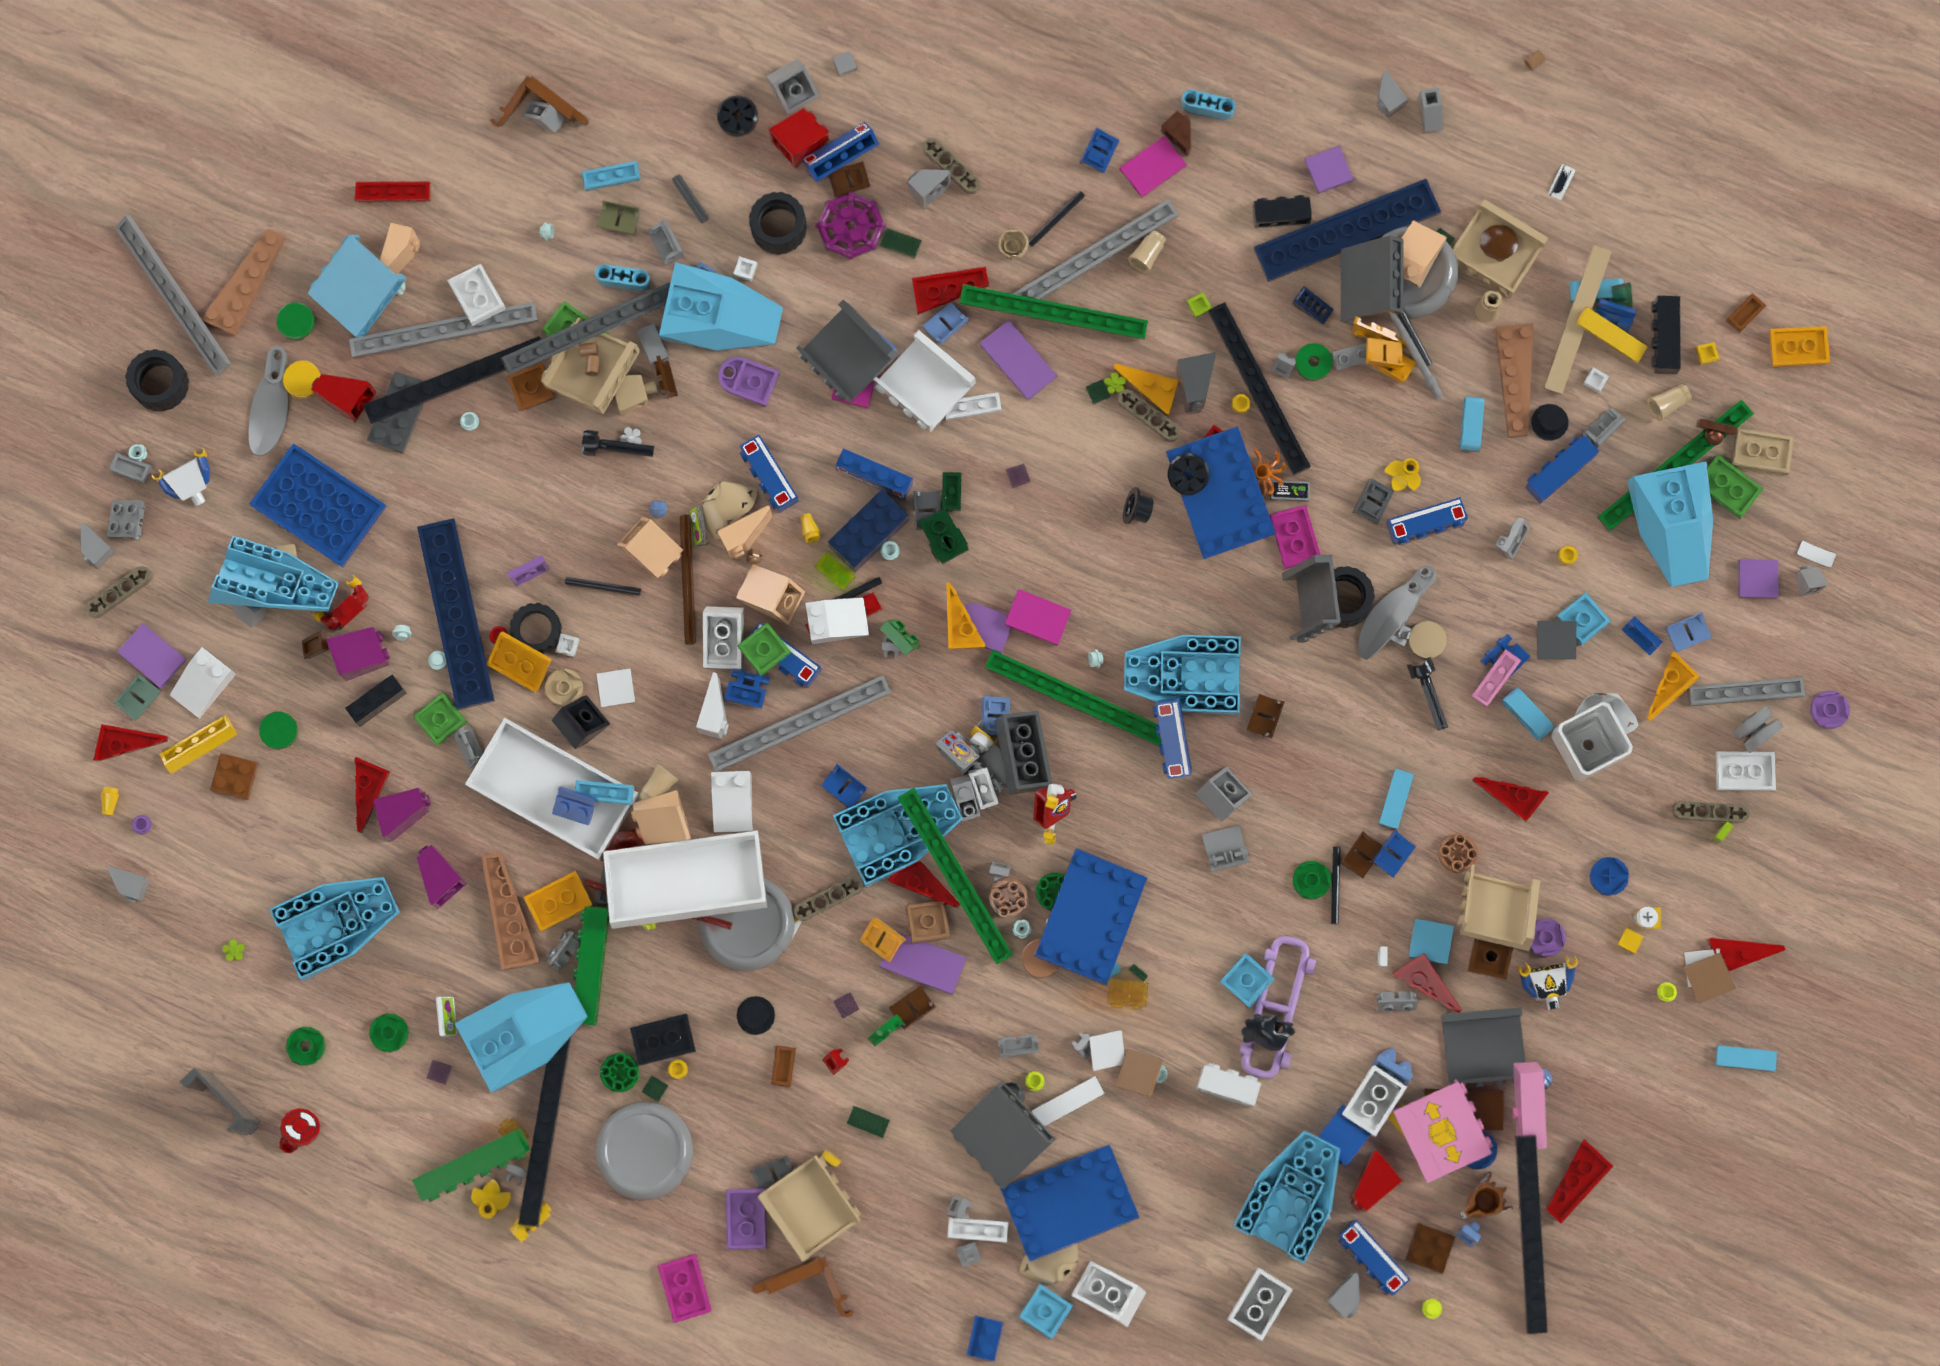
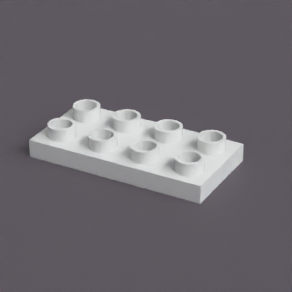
M506 718L503 719L465 784L472 790L599 861L603 858V852L607 851L631 810L633 803H635L639 796V793L634 790L632 805L595 802L590 825L553 815L552 811L560 786L575 791L576 780L614 784L622 783Z
M758 831L603 852L609 920L612 929L767 908Z

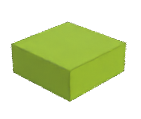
M1204 292L1186 302L1195 318L1207 313L1212 308Z
M1728 821L1725 822L1715 834L1713 840L1718 844L1722 842L1733 825Z

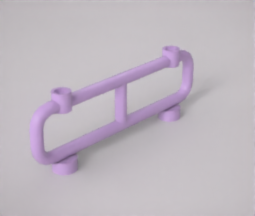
M1281 936L1274 940L1271 949H1266L1264 960H1267L1265 970L1272 975L1281 944L1297 946L1302 950L1289 1004L1285 1006L1266 1001L1267 988L1257 999L1254 1014L1261 1015L1263 1008L1286 1014L1284 1022L1292 1023L1304 974L1313 975L1316 960L1309 958L1310 950L1304 941L1290 936ZM1254 1041L1250 1043L1242 1042L1239 1054H1242L1241 1064L1246 1073L1259 1078L1269 1079L1278 1073L1280 1067L1288 1069L1292 1054L1284 1052L1286 1044L1281 1050L1276 1051L1272 1068L1269 1071H1263L1253 1068L1249 1064Z

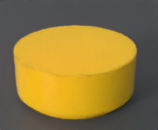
M1244 394L1236 395L1231 403L1233 411L1238 414L1246 413L1251 405L1249 397Z
M1564 546L1558 552V560L1566 566L1572 565L1578 558V552L1572 546Z
M676 1059L669 1064L668 1072L674 1079H682L688 1073V1066L683 1060Z
M827 1150L822 1154V1158L834 1167H838L841 1163L837 1156Z

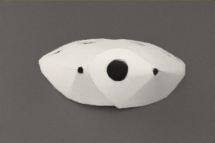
M1598 692L1587 696L1575 713L1576 716L1601 702H1605L1611 706L1626 734L1639 726L1636 716L1618 694ZM1629 721H1630L1631 723H1634L1633 725H1630L1629 727H1627L1628 724H1629Z

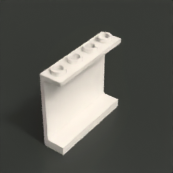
M918 330L914 335L915 341L879 379L875 377L873 380L876 385L875 389L883 395L885 393L889 396L888 399L893 405H899L903 408L902 411L907 417H913L917 420L916 423L920 428L931 432L946 414L954 408L958 401L976 384V380L971 373Z

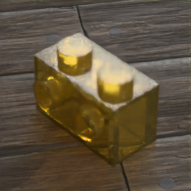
M1109 979L1107 1004H1111V1008L1122 1009L1123 1006H1130V1010L1142 1011V1007L1146 1008L1148 983Z

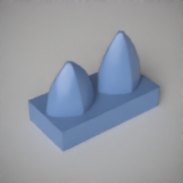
M1389 1048L1383 1051L1374 1060L1371 1067L1375 1065L1406 1086L1413 1076L1411 1074L1410 1062L1404 1061L1397 1065L1395 1063V1049Z

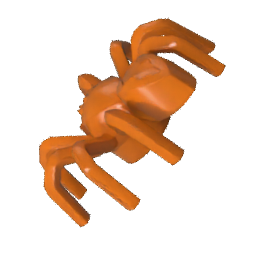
M1254 448L1253 451L1257 455L1258 465L1254 466L1252 464V467L1255 470L1254 473L1262 496L1264 497L1266 494L1273 495L1274 486L1270 478L1278 481L1279 486L1283 485V481L1272 473H1281L1287 466L1285 462H1282L1283 467L1281 469H1272L1280 459V454L1275 451L1276 460L1271 465H1269V461L1266 464L1265 460L1261 464L1260 452ZM1266 480L1270 486V491H1268V486L1265 482Z

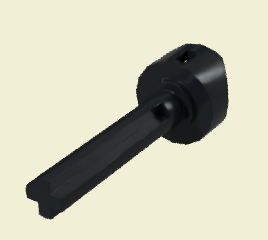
M585 430L583 432L581 453L584 455L596 456V451L598 452V449L653 457L654 446L600 439L598 436L599 431Z
M1428 657L1423 665L1419 667L1411 664L1407 665L1411 679H1420L1437 730L1440 731L1448 728L1433 682L1429 676L1431 672L1436 671L1431 657Z

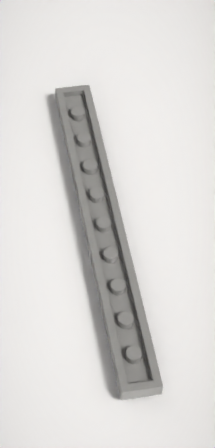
M1168 199L1013 294L1042 300L1149 235L1152 230H1157L1177 218L1178 213Z
M125 216L116 225L115 229L213 373L221 375L231 362L132 217Z
M531 302L506 307V310L474 326L471 325L467 316H461L351 338L349 343L352 357L355 359L538 322L535 303Z
M882 675L708 754L715 771L719 772L891 694V691Z

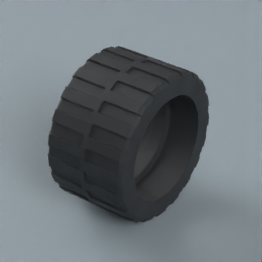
M771 192L756 200V203L752 206L749 214L750 229L755 243L762 250L771 254L781 255L787 254L792 250L794 251L801 245L806 236L807 223L804 209L796 198L784 192ZM782 209L792 213L795 217L796 225L789 234L782 237H771L762 231L760 223L768 212Z
M153 349L139 353L131 360L130 365L127 367L125 378L129 392L141 405L152 411L163 412L173 409L186 397L189 389V378L187 377L186 370L172 354L164 350ZM156 366L170 367L173 371V381L170 387L159 395L145 394L142 390L144 375Z
M1340 566L1334 569L1335 582H1350L1362 594V603L1358 610L1350 614L1339 613L1341 623L1334 627L1347 628L1361 623L1370 612L1375 599L1374 586H1372L1370 578L1359 569L1352 568L1351 566Z

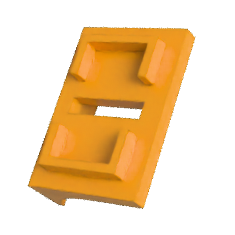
M1366 338V364L1401 369L1405 366L1402 361V343ZM1383 346H1385V361H1383Z
M1383 346V361H1385V346ZM1402 354V361L1405 366L1401 369L1393 368L1390 372L1388 371L1389 367L1370 366L1403 385L1416 362Z
M872 918L859 941L887 962H891L900 945L907 939L880 919ZM884 932H886V935H885V937L883 938L881 944L879 945V947H877V944L879 943L880 939L882 938Z

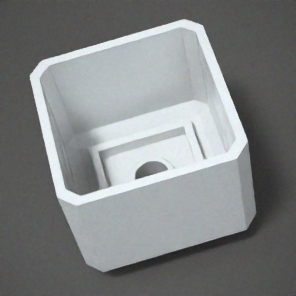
M1601 702L1559 724L1553 730L1551 736L1571 774L1578 781H1583L1622 761L1631 754L1633 748L1611 706L1605 702ZM1585 740L1593 743L1592 750H1586L1583 747Z

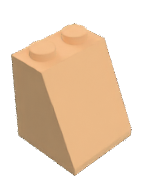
M642 517L617 544L656 578L663 577L668 572L669 565L672 562H677L682 556L680 553L683 551L651 519Z
M753 564L746 575L742 587L739 588L736 598L744 605L789 625L805 591L790 578Z
M677 790L633 803L631 816L633 822H638L639 827L636 828L639 839L643 838L645 845L691 839L688 822Z

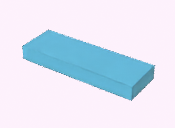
M637 161L582 171L586 191L641 181Z
M1395 769L1379 820L1380 825L1398 829L1414 774Z
M576 780L575 791L596 797L595 802L632 805L634 786Z
M1717 1046L1715 1066L1776 1071L1777 1051Z

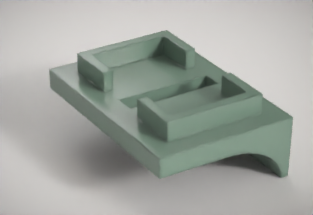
M138 674L114 704L133 720L137 721L161 691ZM133 691L135 694H137L140 698H142L145 701V703H140L136 698H134L131 695V692Z

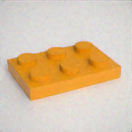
M1827 326L1769 330L1772 367L1830 364Z
M502 631L497 638L487 666L536 693L541 686L552 659Z
M577 871L524 897L540 932L580 913L581 910H585V906H593Z

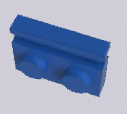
M1600 299L1595 312L1628 333L1637 310Z
M560 786L552 814L581 824L590 825L597 798Z
M975 1316L967 1355L995 1361L1003 1322Z

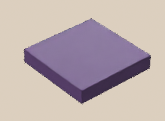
M1340 146L1310 156L1304 160L1318 194L1353 181Z
M541 555L508 572V575L514 585L519 586L548 571L549 567Z
M1738 560L1739 598H1779L1778 560Z

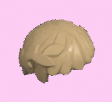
M1019 229L1005 231L998 240L999 251L1009 259L1021 258L1029 246L1028 237Z

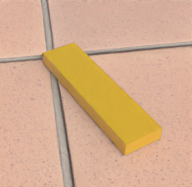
M1588 307L1583 309L1575 323L1635 363H1639L1648 347Z

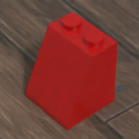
M802 108L769 129L772 144L795 169L803 163L801 159L820 149L829 141L828 129L823 124L819 125L816 121V116L805 108Z
M321 374L320 377H317L313 381L311 388L320 401L354 423L365 410L363 405L370 403L377 393L368 381Z
M1377 1150L1369 1154L1350 1195L1352 1200L1350 1204L1357 1212H1367L1402 1182V1179Z

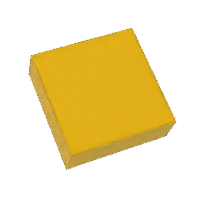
M1715 342L1695 347L1700 366L1720 360Z
M1625 928L1617 946L1636 954L1644 936L1629 928Z

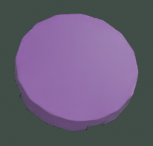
M1825 691L1813 699L1810 705V714L1818 726L1824 729H1835L1842 726L1848 719L1850 706L1847 699L1838 692Z
M1550 918L1537 920L1534 940L1530 950L1541 957H1551L1558 954L1566 942V933L1563 927Z

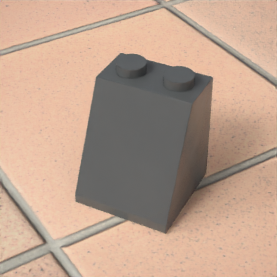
M1215 352L1178 359L1176 373L1185 413L1195 414L1204 409L1216 357Z

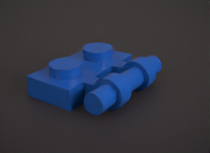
M1506 634L1496 642L1497 644L1491 650H1487L1484 653L1485 656L1480 661L1485 666L1489 662L1494 665L1498 660L1496 655L1501 650H1508L1521 660L1510 675L1511 677L1531 656L1517 643L1511 648L1508 643L1512 640V637Z
M732 669L731 676L738 678L737 683L729 681L724 700L762 709L767 691L761 689L760 685H769L770 678L763 675L760 676L759 673L757 675L747 673L743 669H740V671ZM744 680L752 681L754 686L744 685L743 682Z

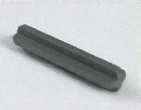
M680 174L672 178L674 185L700 223L706 222L709 219L707 213Z

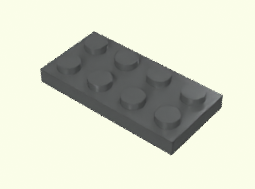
M395 371L385 396L423 381ZM424 403L375 422L367 440L404 454Z

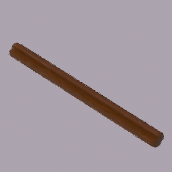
M683 514L680 516L681 548L683 549L681 552L684 636L686 645H694L696 643L691 516Z

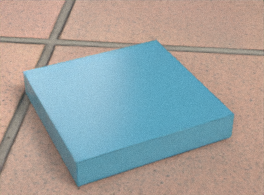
M1586 592L1556 616L1559 621H1576V641L1580 646L1611 622Z
M1415 919L1408 957L1416 958L1425 953L1430 962L1447 965L1454 926Z
M1245 953L1220 982L1250 1008L1275 978Z
M1040 1284L1019 1318L1052 1339L1073 1305Z

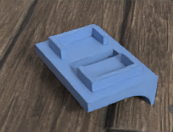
M950 302L924 324L923 328L941 346L968 322V317H965ZM941 317L952 328L951 331L942 323V321L940 320Z
M1703 612L1665 628L1676 652L1712 638L1704 621ZM1684 624L1687 625V627H1688V629H1689V631H1690V634H1691V636H1692V638H1693L1692 641L1690 640V638H1689V636H1688V634H1687V632H1686V629H1685V627H1684Z
M982 697L981 730L987 735L998 736L995 720L998 718L988 717V714H1010V698Z

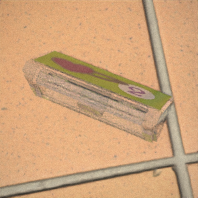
M698 504L688 511V515L691 516V532L695 547L709 544L701 505Z

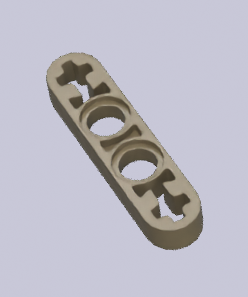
M929 138L923 143L925 155L941 170H948L951 173V179L966 193H977L980 188L979 179L936 139ZM928 145H935V150L938 152L937 156L936 152L932 149L928 151ZM942 156H948L950 162L942 164L939 159ZM960 168L963 170V175L956 177L953 175V170ZM966 175H968L967 180L970 183L975 182V188H968V182L965 180Z
M1125 389L1119 393L1118 403L1123 409L1166 441L1174 442L1179 438L1180 429L1175 423L1132 391ZM1127 395H1129V396H1130V399H1129V400H1130L1132 403H1134L1135 400L1138 401V402H1136V403L1134 404V406H1133V409H1131L1130 407L1132 406V404H1131L1129 401H1126V402L1124 403L1122 396H1125V397H1126ZM1140 405L1145 406L1147 412L1143 415H1139L1136 412V408ZM1159 417L1162 423L1159 426H1154L1151 423V419ZM1165 423H1167L1166 428H1167L1168 430H1170V431H1171L1172 429L1175 430V433H1174L1175 436H1174V435H1171V436L1169 437V436H1168V431H1167L1166 429H1163V431H1160V430L1163 428V426H1164Z
M144 566L137 567L90 600L86 605V612L93 618L102 617L152 580L151 571ZM140 572L146 573L144 580L139 578ZM132 577L138 579L136 580L139 583L138 585L131 579ZM125 582H131L132 588L127 592L123 591L122 585ZM115 593V601L112 603L107 602V595ZM101 599H102V601L107 605L106 607H104L103 605H101V604H102V603L100 602ZM93 605L98 607L97 613L93 611Z
M1680 801L1672 809L1674 817L1680 820L1743 823L1750 815L1746 806L1737 804ZM1681 805L1683 806V809L1687 810L1691 809V806H1693L1692 816H1690L1691 812H1685L1683 813V815H1681V813L1677 811V809L1680 808ZM1702 806L1706 809L1704 817L1697 815V807ZM1717 808L1725 810L1726 815L1724 818L1716 816L1715 811ZM1729 808H1732L1731 812L1734 813L1738 812L1739 809H1741V813H1744L1745 816H1742L1741 819H1739L1738 815H1731V819H1729Z
M856 876L850 877L799 903L794 908L795 917L800 921H806L862 892L863 881ZM852 881L860 883V885H858V890L852 888L848 890L850 894L846 895V891L842 887V885L846 884V888H848L852 885ZM835 889L842 890L843 896L841 899L836 900L832 897V892ZM817 898L825 899L826 905L823 908L815 906ZM811 902L813 909L816 911L812 913L811 909L808 910L805 917L797 914L800 912V907L807 909L809 907L807 903Z

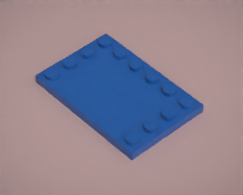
M1238 426L1166 451L1170 463L1180 454L1193 453L1202 457L1209 467V481L1201 492L1194 495L1181 494L1203 560L1276 534ZM1187 469V472L1184 471L1183 475L1186 476V479H1190V477L1194 476V473L1191 472V469Z
M294 443L249 503L251 507L342 568L387 507L386 504Z
M1076 848L1034 957L1106 986L1147 877Z
M1110 1144L1012 1183L1005 1189L1000 1188L1029 1262L1140 1218Z

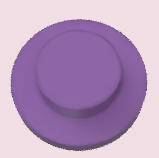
M139 815L134 818L132 828L136 833L146 834L151 830L152 822L149 817Z

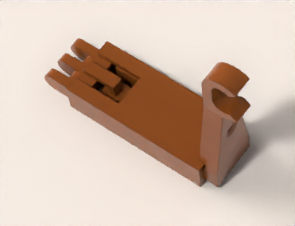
M528 75L522 81L506 107L499 106L500 111L504 112L500 121L495 122L494 119H490L494 126H503L531 91L544 102L554 107L573 124L576 120L583 125H588L589 120L582 113L533 76L530 78Z
M817 1256L753 1284L752 1291L755 1294L765 1290L771 1294L823 1272L839 1313L843 1317H850L854 1313L852 1310L844 1312L842 1309L841 1301L846 1300L848 1296H841L826 1256L822 1258Z

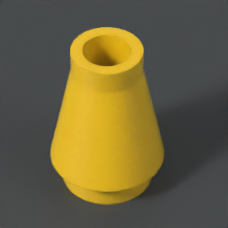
M810 513L802 515L800 518L803 539L807 543L818 541L821 538V532Z
M103 787V790L100 791L102 814H114V809L120 795L118 793L119 788Z

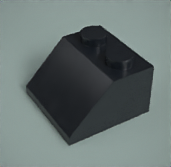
M587 695L562 707L551 720L574 749L587 744L610 725Z

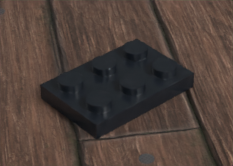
M687 1013L630 1028L639 1066L696 1052Z

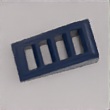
M1304 286L1292 303V305L1322 325L1325 324L1334 311L1332 307ZM1304 296H1306L1307 299L1305 300L1304 303H1302V302H1301L1302 298H1303ZM1310 300H1312L1313 304L1310 306V308L1307 307ZM1318 304L1320 307L1315 313L1313 310ZM1324 308L1326 312L1322 317H1320L1319 314Z

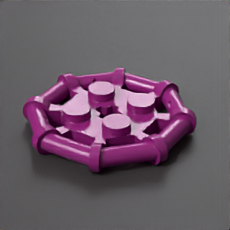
M849 191L848 194L825 202V207L815 227L820 233L826 251L830 250L849 258V260H853L856 256L877 249L876 245L883 229L886 228V223H884L875 200L871 201L854 194L853 191ZM854 202L864 205L866 208L861 210L853 207ZM843 203H849L848 207H843L841 210L836 208V206ZM830 212L835 214L832 223H826ZM872 212L875 223L869 222L867 214ZM854 222V225L856 227L851 228V230H848V226L846 224ZM832 229L835 238L830 240L826 230ZM870 229H874L873 236L869 240L867 238ZM840 242L845 245H848V249L840 247L836 244ZM856 243H865L864 246H861L853 250V246L856 245Z

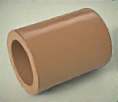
M1537 51L1524 62L1526 67L1533 71L1544 63L1546 59L1542 52Z
M597 342L579 344L580 356L599 355Z
M590 355L586 357V375L597 376L599 374L598 356Z

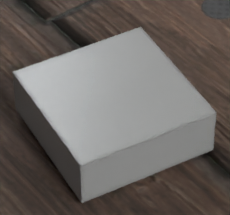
M850 51L833 58L839 76L857 70Z

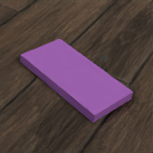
M1009 320L980 343L984 351L1028 401L1057 378L1053 370Z
M899 933L907 940L900 945L891 962L883 959L880 967L953 995L966 958L926 942L912 944L910 936Z

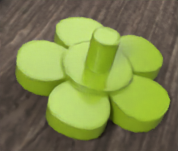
M1114 372L1111 374V379L1106 378L1104 380V384L1109 386L1107 388L1108 393H1115V389L1118 393L1124 390L1122 385L1126 383V379L1124 377L1119 378L1118 373Z
M231 939L229 945L223 946L222 951L228 953L226 955L228 961L234 960V956L236 960L243 958V953H241L245 950L243 943L238 944L236 939Z

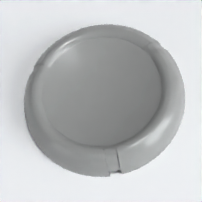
M1409 226L1392 230L1382 237L1392 235L1402 238ZM1447 241L1443 244L1420 288L1403 280V309L1409 319L1421 318L1440 309L1448 301L1449 294L1453 293L1456 287L1458 264L1456 256Z
M764 878L767 908L698 918L699 934L705 949L714 960L727 968L737 971H755L765 968L777 961L782 952H785L791 943L795 929L793 907L784 891L766 878Z
M654 1102L632 1103L614 1112L602 1126L596 1141V1162L605 1182L617 1193L634 1200L657 1199L675 1190L682 1183L681 1180L684 1176H687L693 1160L692 1136L686 1123L672 1109Z

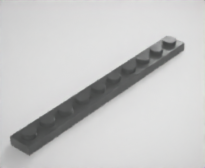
M670 283L664 284L502 357L501 360L508 375H512L665 306Z

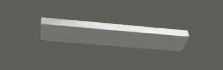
M1803 677L1691 686L1687 689L1689 706L1805 697Z

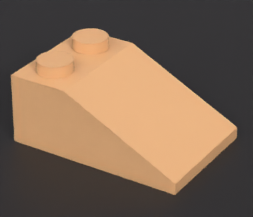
M1413 221L1402 236V239H1404L1403 280L1420 288L1447 237Z
M390 223L380 261L394 274H399L414 257L415 251L418 252L420 241L413 228Z
M769 505L717 531L730 559H738L744 556L745 552L748 551L773 516Z

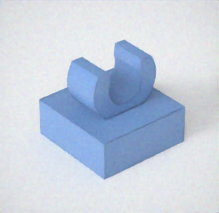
M1475 1221L1470 1226L1465 1224L1455 1236L1469 1247H1473L1482 1237L1477 1233L1481 1226Z

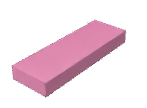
M1505 649L1472 694V697L1488 707L1521 660Z

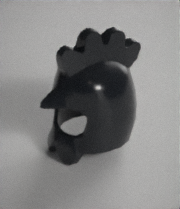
M1254 1014L1253 1019L1245 1020L1246 1027L1241 1029V1033L1244 1035L1243 1041L1245 1043L1254 1041L1265 1049L1279 1051L1286 1044L1288 1037L1294 1035L1295 1030L1292 1027L1293 1023L1276 1020L1277 1014L1271 1017ZM1284 1025V1031L1282 1033H1277L1279 1029Z

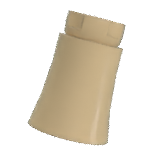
M1152 230L1128 257V262L1138 271L1145 274L1150 273L1157 256L1163 249L1166 238L1159 232Z
M1490 290L1477 301L1474 311L1479 320L1493 322L1499 317L1502 305L1501 294L1498 291Z
M1681 384L1678 387L1675 386L1666 392L1648 398L1647 404L1654 418L1662 421L1669 414L1689 402L1692 396L1688 387Z
M658 763L638 797L641 800L665 794L679 779Z

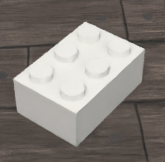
M1212 1063L1202 1067L1196 1090L1250 1108L1255 1106L1261 1083L1257 1082L1258 1078L1249 1075L1244 1078L1238 1076L1239 1072L1231 1069L1225 1072L1219 1070L1220 1066Z
M1257 1268L1227 1320L1260 1341H1263L1293 1289L1260 1268Z

